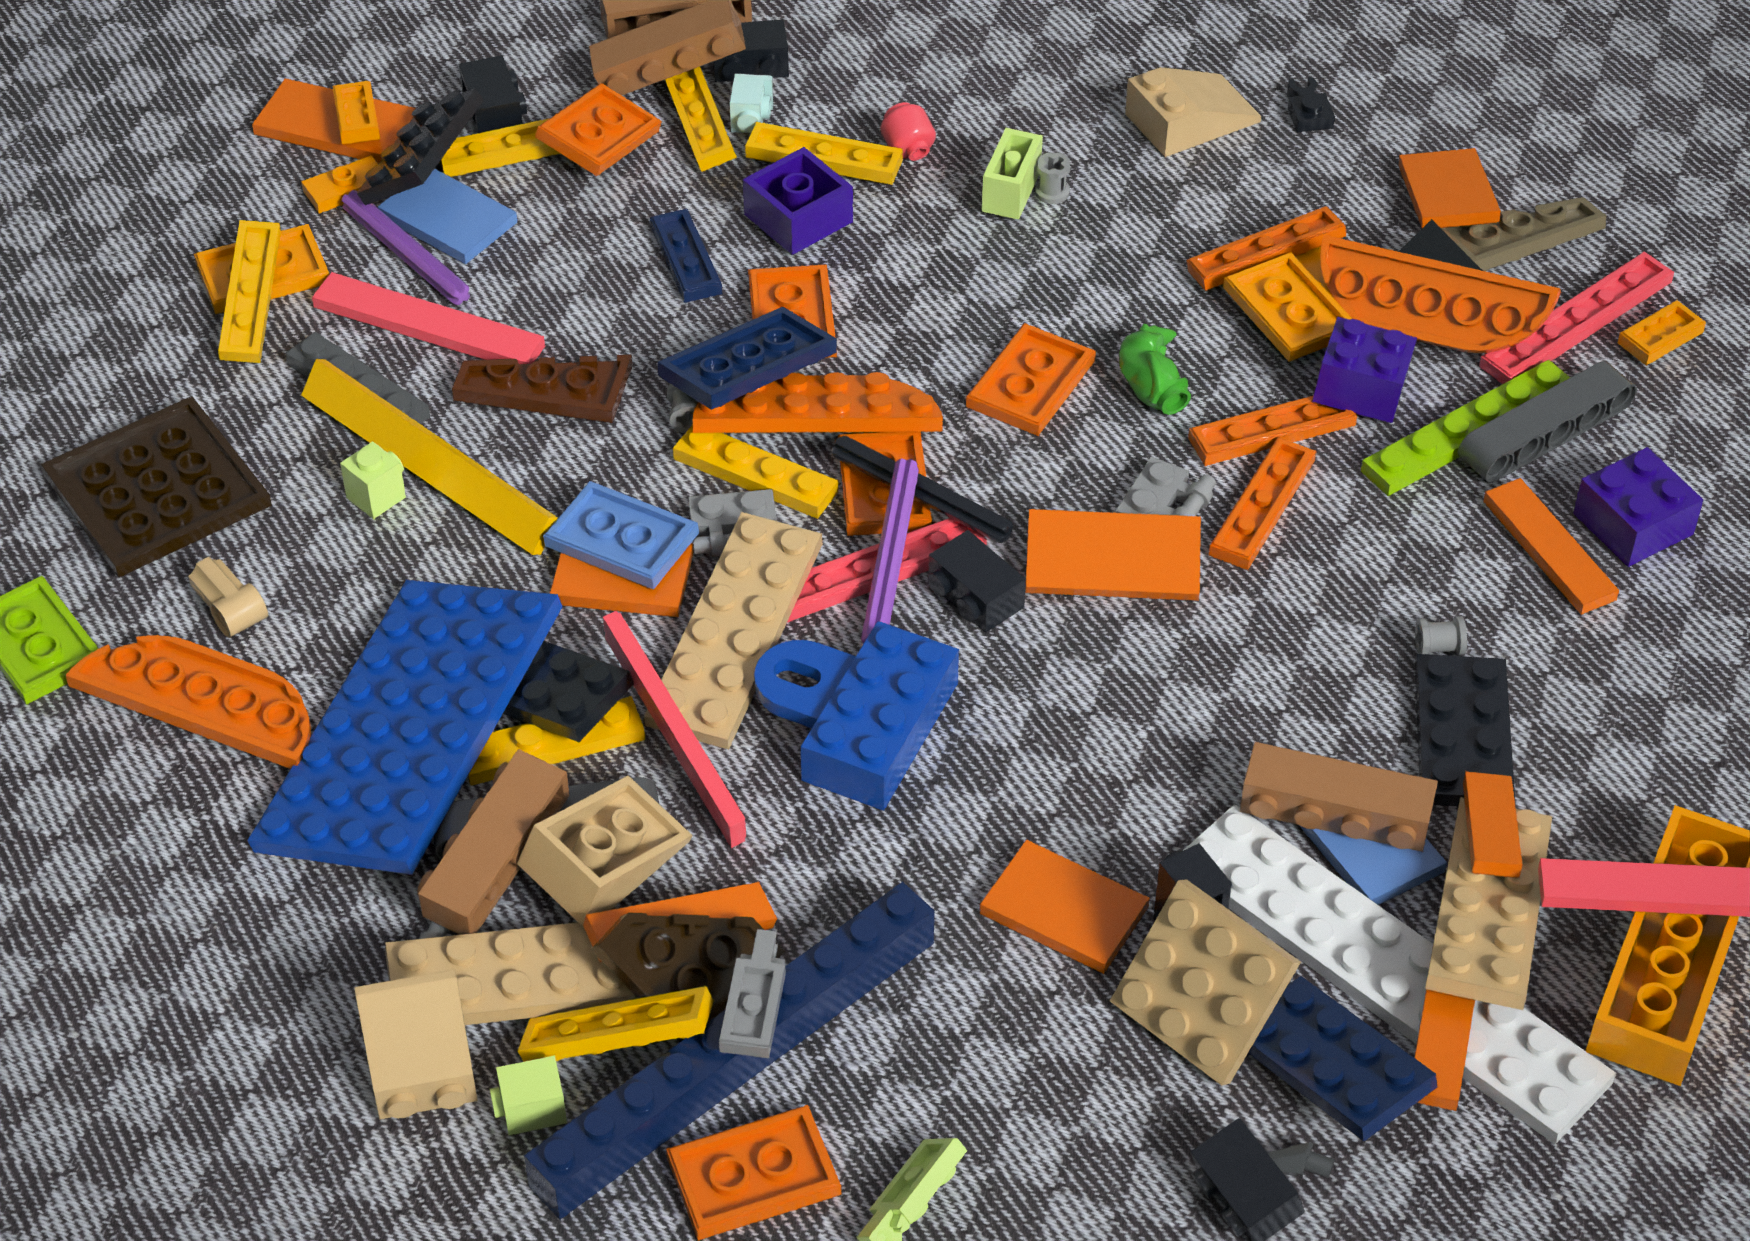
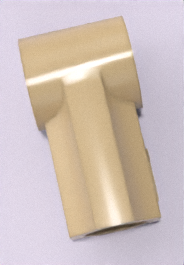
M207 557L196 563L195 569L188 576L190 585L209 606L214 621L226 637L230 638L268 617L267 607L257 589L250 583L243 585L221 559L213 560Z

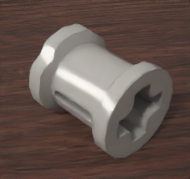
M1048 152L1038 158L1037 171L1040 174V180L1036 184L1035 194L1040 201L1047 204H1059L1069 197L1070 187L1066 181L1071 166L1070 159L1066 155Z
M670 384L667 388V399L672 404V409L669 413L670 425L676 431L686 433L693 424V412L698 401Z
M1455 616L1453 621L1427 622L1425 618H1418L1415 627V642L1418 654L1451 651L1455 652L1457 656H1464L1467 650V630L1464 618L1462 616Z

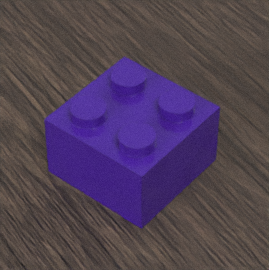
M805 147L743 179L744 215L791 255L798 253L853 222V186Z
M1337 317L1321 364L1312 402L1344 411L1345 409L1351 410L1359 415L1393 423L1417 337L1406 335L1398 330H1387L1368 325L1360 320Z
M1646 447L1582 478L1573 514L1627 567H1630L1694 535L1704 499L1653 451Z

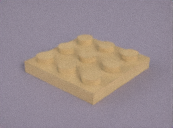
M1187 879L1178 880L1110 1002L1222 1086L1231 1083L1301 961Z

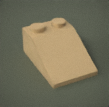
M1159 67L1128 79L1125 114L1164 157L1261 122V115L1218 73Z
M626 776L535 824L517 864L583 926L587 914L608 911L614 908L688 844L693 835L632 778Z
M455 969L355 987L379 1119L391 1117L406 1118L417 1112L438 1108L454 1109L465 1103L478 1101Z

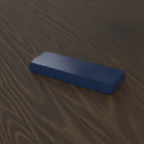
M688 209L650 217L651 229L684 303L721 295L722 283Z

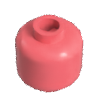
M907 102L898 103L889 108L880 126L881 134L887 146L903 149V159L909 158L912 161L924 158L929 153L930 147L936 139L935 129L925 110L919 105Z

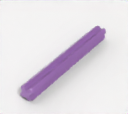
M352 190L348 195L344 194L342 197V202H344L343 209L454 305H460L463 301H468L470 298L469 286L374 204L371 203L365 206L357 195V190Z
M901 458L895 462L861 636L863 644L877 621L890 625L919 472L917 462L912 459L906 460Z

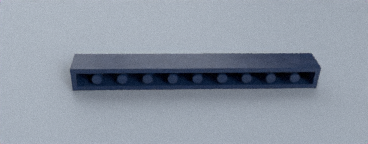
M902 881L785 966L786 976L769 1058L720 1052L719 1039L725 1015L724 1010L707 1023L704 1034L685 1038L526 1153L524 1159L529 1188L559 1220L564 1218L934 944L935 910Z

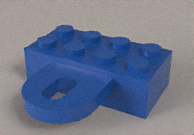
M877 621L856 656L808 640L786 641L773 646L760 657L756 664L754 672L755 692L760 703L771 713L812 728L801 745L802 781L884 811L958 685L959 649ZM783 671H792L818 681V684L812 687H803L780 679L776 675Z

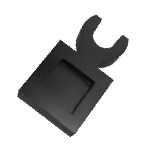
M1308 77L1306 88L1296 86L1294 79H1289L1288 111L1297 133L1334 128L1335 115L1326 93L1316 94L1317 82L1313 77Z

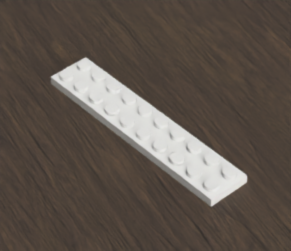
M1235 804L1184 849L1186 850L1200 843L1232 882L1229 901L1230 910L1417 1044L1433 943L1250 814L1240 812V807ZM1475 1000L1463 1078L1550 1142L1556 1144L1613 1084L1616 1072L1525 1008L1519 1010Z

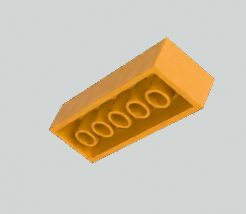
M1675 805L1653 863L1750 868V830ZM1635 911L1596 1015L1586 1052L1681 1086L1739 916Z

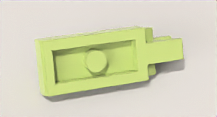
M958 1138L924 1139L869 1209L873 1217L857 1236L859 1241H902V1233L910 1228V1224L924 1215L928 1209V1201L940 1186L947 1183L956 1172L955 1166L967 1152Z

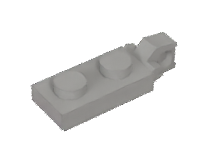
M757 929L752 955L741 954L740 958H736L719 1039V1049L722 1053L762 1058L770 1057L786 976L785 959L776 958L778 944H776L777 931Z

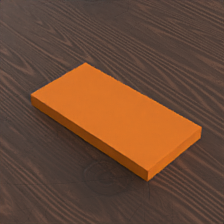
M285 78L255 119L252 127L254 135L357 159H363L372 155L379 164L382 160L381 153L394 144L398 138L396 133L403 126L409 124L413 118L412 112L416 108L373 98L380 139L342 144L333 89Z
M1029 509L1025 593L1199 601L1201 516Z

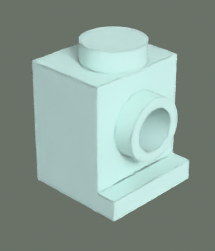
M735 74L730 99L731 132L751 133L756 122L763 123V119H770L771 110H773V76Z

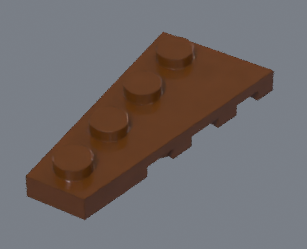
M632 354L617 355V361H597V356H580L579 362L556 363L555 357L539 358L538 361L531 364H519L517 359L465 360L462 362L452 387L453 401L613 423L633 366Z

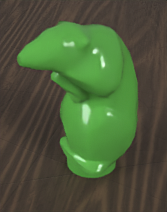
M1144 323L1138 331L1126 336L1120 346L1119 365L1121 372L1135 392V395L1144 404L1154 409L1162 410L1167 415L1178 413L1188 405L1191 400V394L1188 391L1187 378H1180L1174 362L1165 356L1167 350L1165 345L1176 337V332L1155 325L1148 326Z

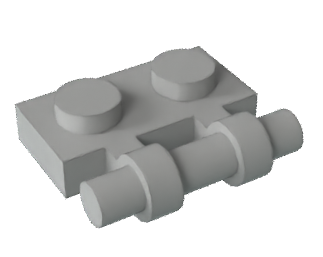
M1150 457L1115 513L1196 516L1199 510L1206 508L1213 497L1212 490L1216 485V481L1212 476L1203 474L1198 482L1188 484L1189 470ZM1176 501L1183 503L1181 507L1172 508Z
M773 489L688 497L690 520L697 522L699 534L693 540L694 554L711 553L712 557H720L741 512L777 521Z

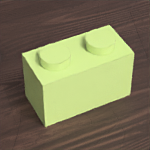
M1005 128L983 175L982 212L1019 220L1039 176L1037 160L1042 155V135Z

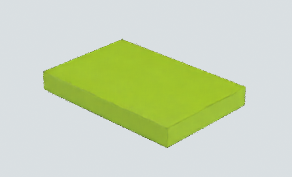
M43 576L0 596V670L27 705L68 684L65 675L81 659L99 649Z

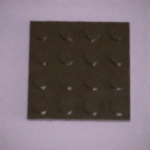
M193 396L41 464L44 477L118 578L272 506L270 494Z

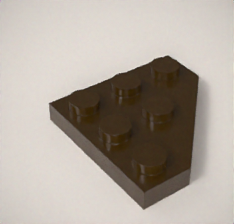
M627 913L616 921L591 950L638 999L707 986L713 999L708 1023L726 1010L736 958H740L741 954L752 955L757 929H764L753 917H733L729 919L709 918L707 915L673 914L671 916H647V913ZM779 945L776 958H780L785 952ZM676 1038L679 1042L684 1040L682 1038Z

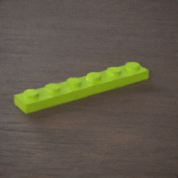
M1547 360L1363 459L1361 472L1382 492L1390 496L1459 458L1458 449L1460 444L1475 429L1570 377L1553 362Z

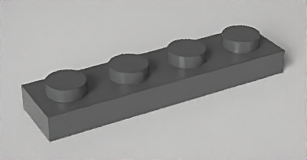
M317 332L312 333L285 353L287 364L307 378L315 360L325 359L418 423L422 424L430 418L429 405Z

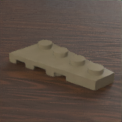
M1581 197L1536 205L1535 212L1532 213L1516 211L1515 209L1501 211L1500 222L1441 229L1483 271H1487L1605 229L1607 215L1587 199Z

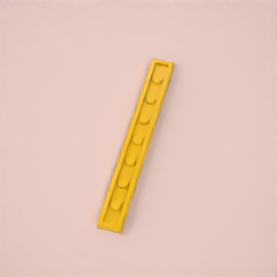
M315 360L301 396L369 443L373 441L386 452H393L405 468L531 555L542 554L545 548L543 536L558 517L327 360Z

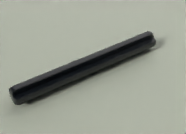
M848 436L838 437L835 440L831 450L834 458L891 486L896 461ZM918 473L914 493L915 500L997 543H1003L1010 538L1013 530V523L1010 520Z

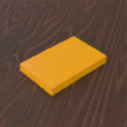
M309 224L281 231L271 299L320 287L330 275ZM236 243L194 254L197 268L215 314L225 312Z
M1292 252L1224 277L1223 289L1288 362L1327 347L1337 317L1352 319Z

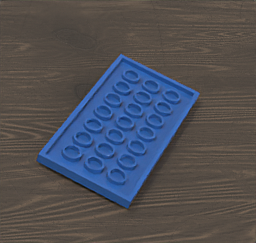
M406 580L311 735L308 746L302 753V760L298 766H292L247 840L253 852L412 875L563 606L558 594Z

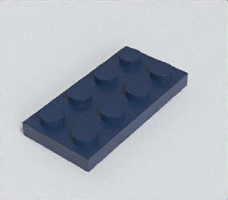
M780 307L658 361V376L712 410L837 353V338L788 309Z
M1302 976L1287 985L1248 1052L1249 1055L1363 1142L1438 1087L1436 1073Z

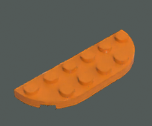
M1323 235L1320 258L1325 283L1332 297L1352 319L1387 330H1398L1406 335L1417 337L1419 342L1457 351L1490 353L1504 350L1524 341L1548 319L1561 293L1560 288L1328 235Z
M838 372L827 375L791 373L785 378L773 381L754 392L747 393L712 410L698 402L693 412V433L942 432L943 427L942 412L932 396L911 385L892 380L888 375L880 372L869 373L866 376L845 375Z
M161 635L136 637L137 643L123 645L111 649L108 644L81 659L65 675L68 686L289 769L293 765L298 766L303 758L302 753L308 746L312 735L308 712L303 703L302 696L285 678L263 667L177 637Z

